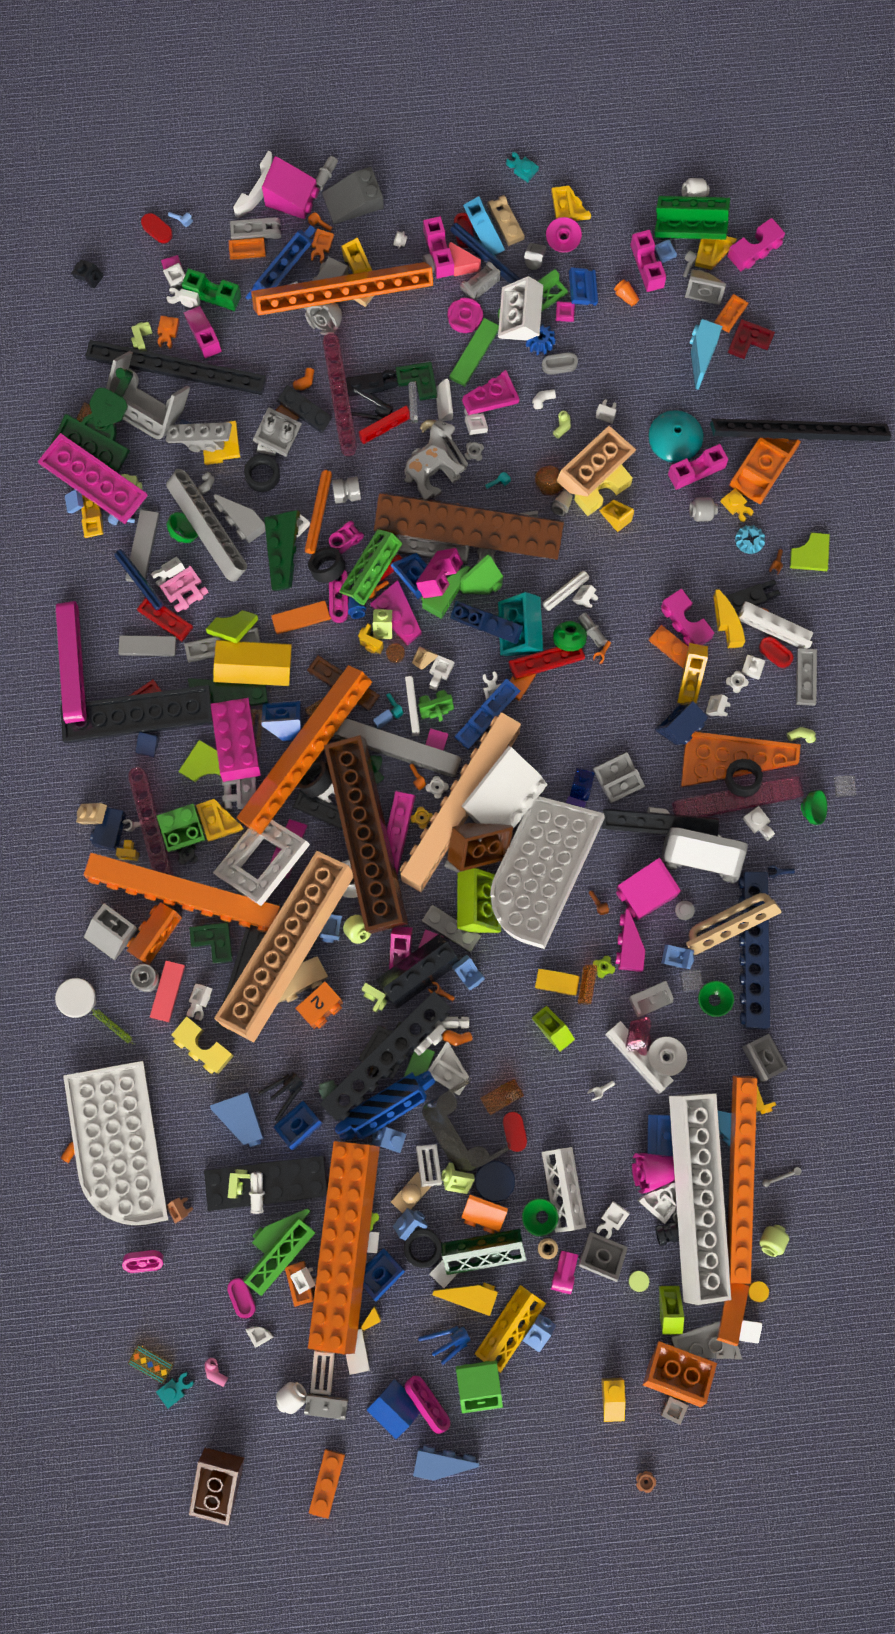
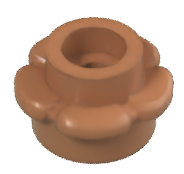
M644 1471V1473L637 1475V1488L645 1493L651 1492L656 1486V1479L652 1473Z

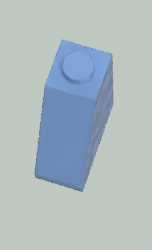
M247 1092L210 1105L211 1110L243 1145L249 1144V1147H254L261 1144L260 1140L265 1139L250 1093Z

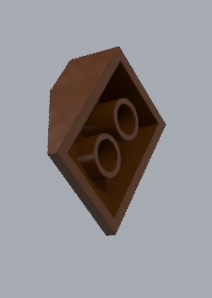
M466 823L452 827L447 860L460 872L502 861L508 847H510L513 826Z
M204 1448L197 1464L189 1515L229 1526L242 1475L244 1457Z

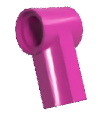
M561 1250L551 1290L571 1295L575 1280L574 1272L578 1259L577 1254Z

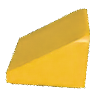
M375 1306L363 1323L362 1330H366L381 1322V1317Z

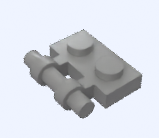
M256 777L226 782L222 780V786H224V795L222 796L224 809L231 810L232 802H237V808L243 809L257 790ZM232 785H237V794H232Z

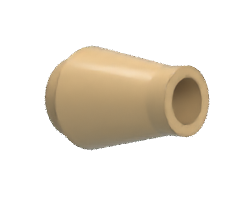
M543 1239L538 1245V1252L544 1259H552L558 1252V1245L553 1239ZM546 1244L550 1245L551 1247L549 1252L544 1251V1246Z

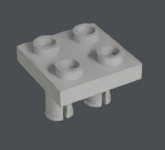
M268 407L253 441L287 457L302 423Z

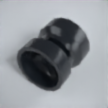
M670 1222L664 1227L662 1225L655 1226L660 1246H664L668 1242H679V1232L675 1222Z

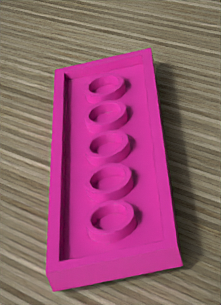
M61 433L38 460L42 467L124 524L127 523L148 496L146 492Z

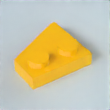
M727 236L726 240L701 239L695 266L712 270L729 252L730 247L736 243L737 238Z

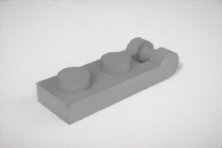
M274 217L230 221L231 240L262 237L279 239L281 238V230H279L280 219Z

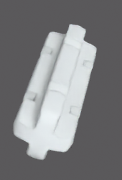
M447 1017L443 1022L438 1020L434 1026L436 1028L441 1024L444 1028H458V1026L469 1028V1017H461V1019H458V1017Z

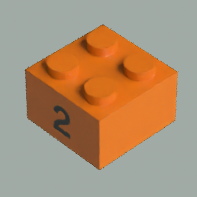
M324 982L296 1007V1010L313 1029L316 1027L320 1029L327 1023L326 1018L331 1014L336 1015L342 1009L341 1005L343 1002L333 989Z

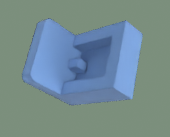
M331 914L318 935L320 938H323L322 941L334 943V940H339L341 915Z
M665 944L661 963L690 969L694 962V950Z
M468 955L452 966L462 983L469 990L477 987L485 980V977L479 972Z
M383 1127L373 1133L372 1144L401 1153L406 1134Z
M407 1208L400 1218L397 1219L393 1228L399 1238L406 1241L417 1226L426 1229L428 1225L424 1220L425 1216L420 1211L416 1210L414 1212Z
M539 1314L522 1341L540 1352L551 1337L556 1325L549 1318Z

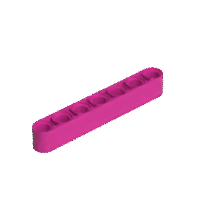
M76 601L56 604L62 710L64 721L68 724L86 721L80 620Z

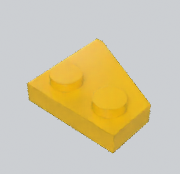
M570 186L554 187L551 189L556 219L561 217L570 218L574 221L590 219L591 213L582 206V201L575 196Z
M215 799L196 805L208 842L244 830L242 825Z

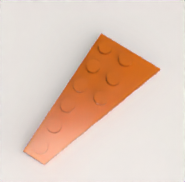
M694 732L691 735L693 738L685 744L681 787L725 779L729 765L739 759H750L756 762L762 771L798 765L801 744ZM739 770L734 772L733 777L752 773L747 770Z

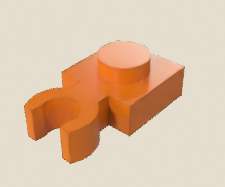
M320 229L316 230L312 243V248L315 249L311 253L312 261L316 255H319L321 257L320 263L324 262V252L329 253L334 239L333 233Z
M160 317L157 331L160 336L158 338L159 347H162L163 342H168V349L172 348L171 337L176 338L179 318Z

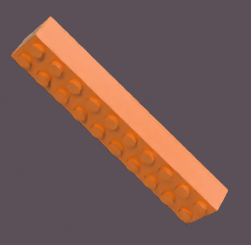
M333 1142L308 1349L344 1355L355 1354L380 1146Z

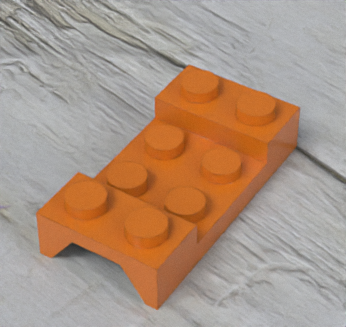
M759 438L729 486L733 489L736 488L738 492L761 505L801 441L798 439Z

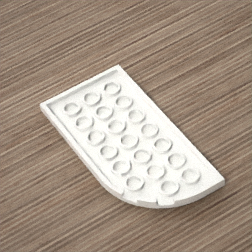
M540 796L534 801L533 805L524 814L491 886L490 896L494 915L501 927L509 935L526 944L545 949L605 819L604 813Z
M140 1061L64 1075L78 1177L86 1198L102 1215L122 1224L146 1225L167 1221V1207L144 1062Z

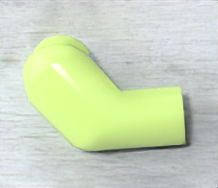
M561 411L558 414L559 427L553 431L557 439L571 428L570 415L566 411Z
M799 727L788 732L787 738L791 742L802 737L806 738V742L813 743L816 740V733L811 729Z

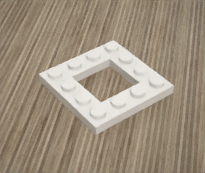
M271 820L261 835L248 828L213 873L262 906L310 844L295 833ZM266 839L280 848L281 851L259 879H256L241 869V867L262 840Z

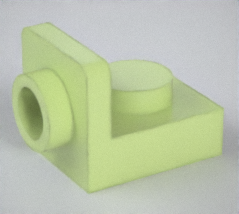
M375 609L373 611V638L392 639V610Z
M365 983L362 991L365 992L364 997L373 1002L377 999L378 1001L373 1011L376 1013L378 1010L382 1011L387 1004V1000H385L386 994Z
M450 1162L441 1174L445 1190L467 1194L475 1180L473 1174L455 1171L454 1164Z
M235 1169V1173H230L228 1198H238L239 1194L242 1195L243 1182H240V1178L251 1179V1174H247L248 1170Z

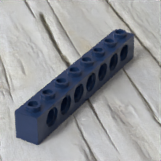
M744 872L739 877L738 886L739 889H742L739 903L752 897L748 892L750 888L755 889L757 894L765 893L768 895V872ZM760 901L750 907L756 908L764 904L765 902ZM750 907L742 910V914L748 912ZM769 919L754 926L758 930L756 936L750 934L749 929L739 935V946H742L739 964L743 966V973H740L739 977L740 985H743V993H740V1004L743 1005V1012L740 1013V1024H743V1029L767 1030L770 1028ZM750 946L757 947V955H753L750 953ZM750 965L757 966L758 974L755 975L750 972ZM751 984H755L758 987V994H753L750 991ZM751 1004H756L759 1007L758 1014L751 1012Z

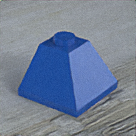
M301 702L263 704L262 726L282 741L292 742L302 729Z

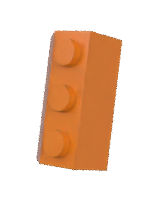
M161 902L158 906L155 905L152 908L150 918L147 922L144 921L138 929L140 932L136 938L132 937L127 944L128 949L126 951L147 965H150L182 919L175 910Z
M658 1341L649 1362L643 1386L702 1407L707 1403L717 1363Z

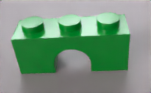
M189 268L182 282L183 289L198 293L200 300L232 311L236 310L241 298L239 285L222 280L220 285L214 284L206 278L204 273Z

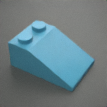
M704 319L701 320L700 325H695L690 344H692L691 358L695 389L697 390L701 386L722 330L721 325Z

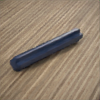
M122 549L116 551L114 556L155 610L161 609L164 606L162 600Z

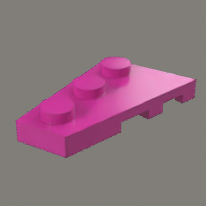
M506 370L500 376L490 379L487 384L477 387L462 398L468 415L518 404L520 400Z
M398 580L370 603L374 610H392V630L407 646L421 635L420 627Z

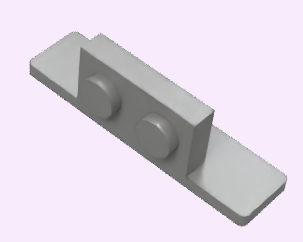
M224 422L170 425L166 442L183 443L193 452L223 450V441L229 440L232 424Z

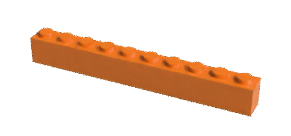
M426 262L255 290L251 291L253 309L257 315H264L433 286L432 267Z
M349 665L236 817L246 827L260 835L263 833L322 752L324 745L328 744L371 685L372 681L363 671Z
M90 853L84 876L92 884L99 885V882L107 884L106 887L118 890V887L126 889V893L131 895H137V893L144 894V898L155 901L158 898L164 900L163 903L170 906L175 904L183 905L182 909L192 912L194 909L201 911V914L212 917L213 914L218 915L221 920L227 922L236 920L239 921L241 926L249 928L250 925L257 926V930L266 933L280 911V906L264 902L260 906L246 896L94 853Z
M733 1075L727 1235L730 1283L751 1284L757 1078L753 1076Z

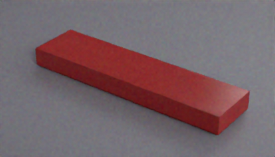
M555 647L510 660L508 664L514 680L584 660L585 655L582 648L576 651H565Z

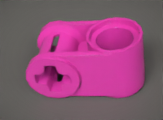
M349 521L329 537V547H334L339 550L340 554H343L346 550L358 544L364 538V534L356 529L353 521ZM334 542L342 543L340 546L333 545Z

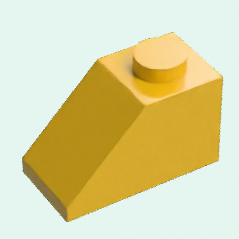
M601 1378L604 1422L625 1421V1386L623 1378Z

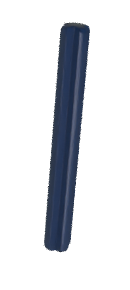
M458 223L452 225L450 231L486 263L489 261L499 269L500 275L511 284L521 280Z

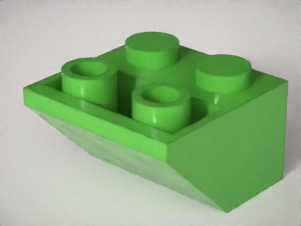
M194 804L157 815L168 852L205 840L203 827Z
M497 1360L456 1366L462 1413L503 1408Z

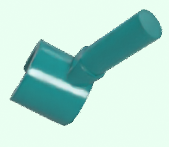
M502 472L497 479L486 484L485 487L488 489L500 482L506 486L511 482V477L506 472Z
M388 693L386 696L394 707L390 712L398 719L403 715L402 707L395 702L391 693Z

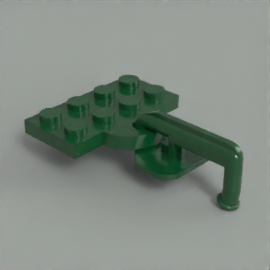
M121 367L117 368L115 372L116 376L121 379L115 392L113 393L102 387L98 388L89 403L92 413L86 416L82 422L65 414L51 442L52 444L61 433L118 474L130 449L115 441L117 431L114 423L120 422L127 411L128 404L123 396L133 378L131 371Z

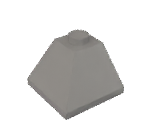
M691 270L685 298L720 305L726 283L703 270Z

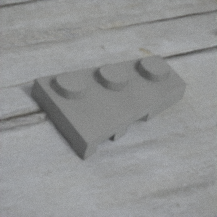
M720 1321L670 1337L673 1347L702 1358L742 1359L738 1345L734 1346L717 1340Z

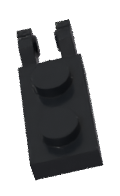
M385 370L382 373L347 377L348 395L350 397L359 395L353 391L354 388L365 394L395 388L398 386V381L394 379L396 371Z
M770 580L763 584L760 583L726 595L736 613H738L745 601L758 606L781 594L779 590H775L765 595L764 590L776 584L775 580Z

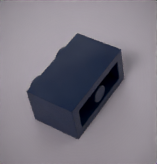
M106 807L102 824H96L95 830L91 831V843L98 848L116 851L119 847L124 827L122 822L126 819V813L122 810Z

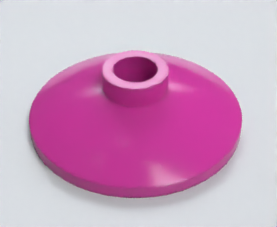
M566 217L553 220L546 231V239L549 246L555 251L563 253L574 250L579 245L582 237L581 228L578 223ZM561 236H566V239L563 240V239H561L560 237H561Z

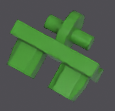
M441 690L436 693L437 699L430 700L427 695L420 697V704L418 706L421 718L430 717L432 719L437 717L439 722L443 721L442 715L454 710L451 694L448 695L445 690Z

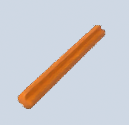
M328 470L322 471L305 546V552L309 554L315 553L332 478V472Z

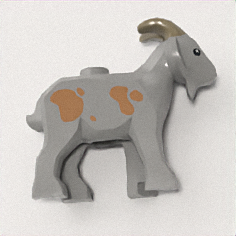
M429 419L421 424L420 429L422 433L431 428L429 444L422 449L417 448L414 450L404 469L406 475L404 481L407 483L415 481L423 499L430 497L435 499L442 493L441 489L433 487L429 480V477L434 475L439 469L445 472L453 484L461 478L460 473L466 470L463 465L457 464L450 457L443 439L448 437L450 440H453L452 434L455 431V427L439 420Z

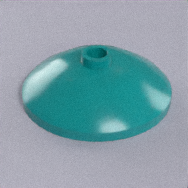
M678 410L667 411L660 414L652 422L648 434L649 444L653 452L665 461L678 463L684 459L690 460L699 452L702 446L703 430L697 419L689 413ZM678 429L680 433H676L674 430Z

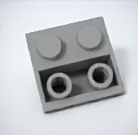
M104 903L92 918L84 938L116 960L131 938L137 933L138 928Z

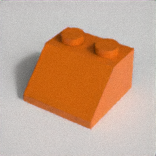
M469 1195L461 1218L465 1219L464 1223L475 1227L477 1223L484 1226V1231L494 1234L495 1230L500 1232L508 1208Z

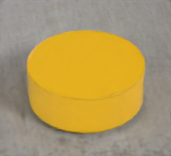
M755 1281L749 1285L748 1295L755 1302H763L769 1296V1289L765 1283Z

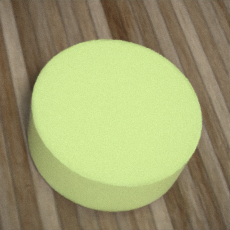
M634 1271L629 1276V1286L637 1292L645 1291L649 1286V1277L642 1271Z

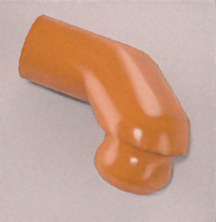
M306 368L304 377L293 382V388L302 391L311 387L315 370Z
M447 1030L442 1034L443 1040L453 1046L472 1041V1035L469 1031L458 1034Z

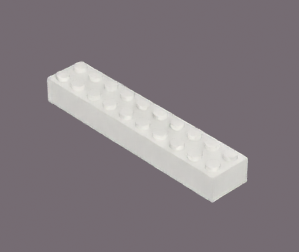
M715 1093L669 1096L683 1302L702 1305L731 1300L717 1097Z

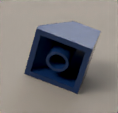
M694 701L680 703L655 730L675 745H685L693 738L691 735L695 731H699L705 726L704 722L708 719V716Z

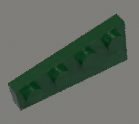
M298 510L264 517L271 587L273 591L292 588L294 573L293 557L296 554L295 539L299 528L297 527V521L300 518V511Z
M188 678L189 688L205 685L211 687L212 704L249 698L250 706L268 703L266 685L213 682V680Z

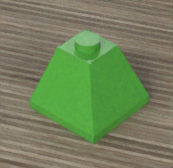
M488 554L461 578L460 592L462 594L489 595L502 587L503 575Z

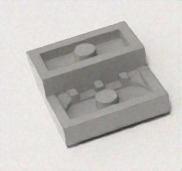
M624 752L592 768L610 803L645 787L628 752Z

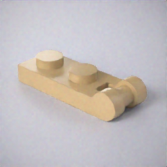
M502 195L498 197V200L488 201V208L507 245L510 246L524 240L525 236L507 203L506 197ZM501 206L502 210L498 211L497 208Z

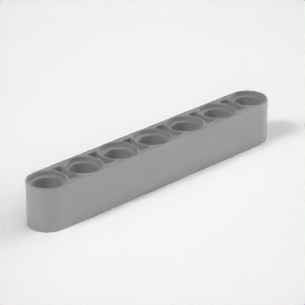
M176 469L166 483L168 490L224 576L228 580L236 582L247 569L245 560L189 475L182 469Z
M347 718L333 735V737L339 740L361 735L366 739L369 750L450 777L456 776L461 762V758L457 755Z

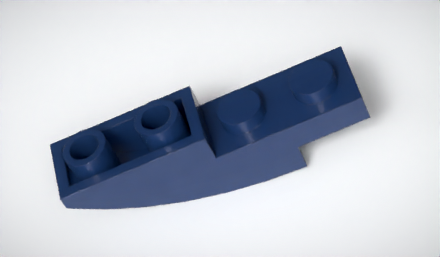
M459 601L455 602L450 619L515 644L518 643L523 629L522 625Z

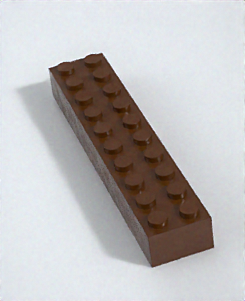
M381 492L378 496L374 531L379 529L397 535L558 560L564 521Z
M359 735L324 745L365 931L373 934L407 925V916L367 741Z

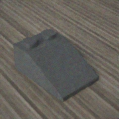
M372 167L353 172L322 192L333 224L384 209L383 196Z

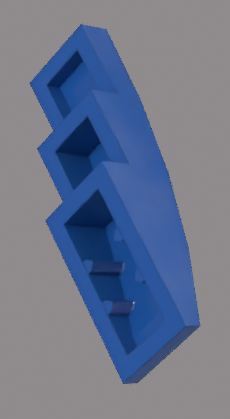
M506 678L454 738L469 750L490 727L495 716L499 717L500 713L520 693V690Z

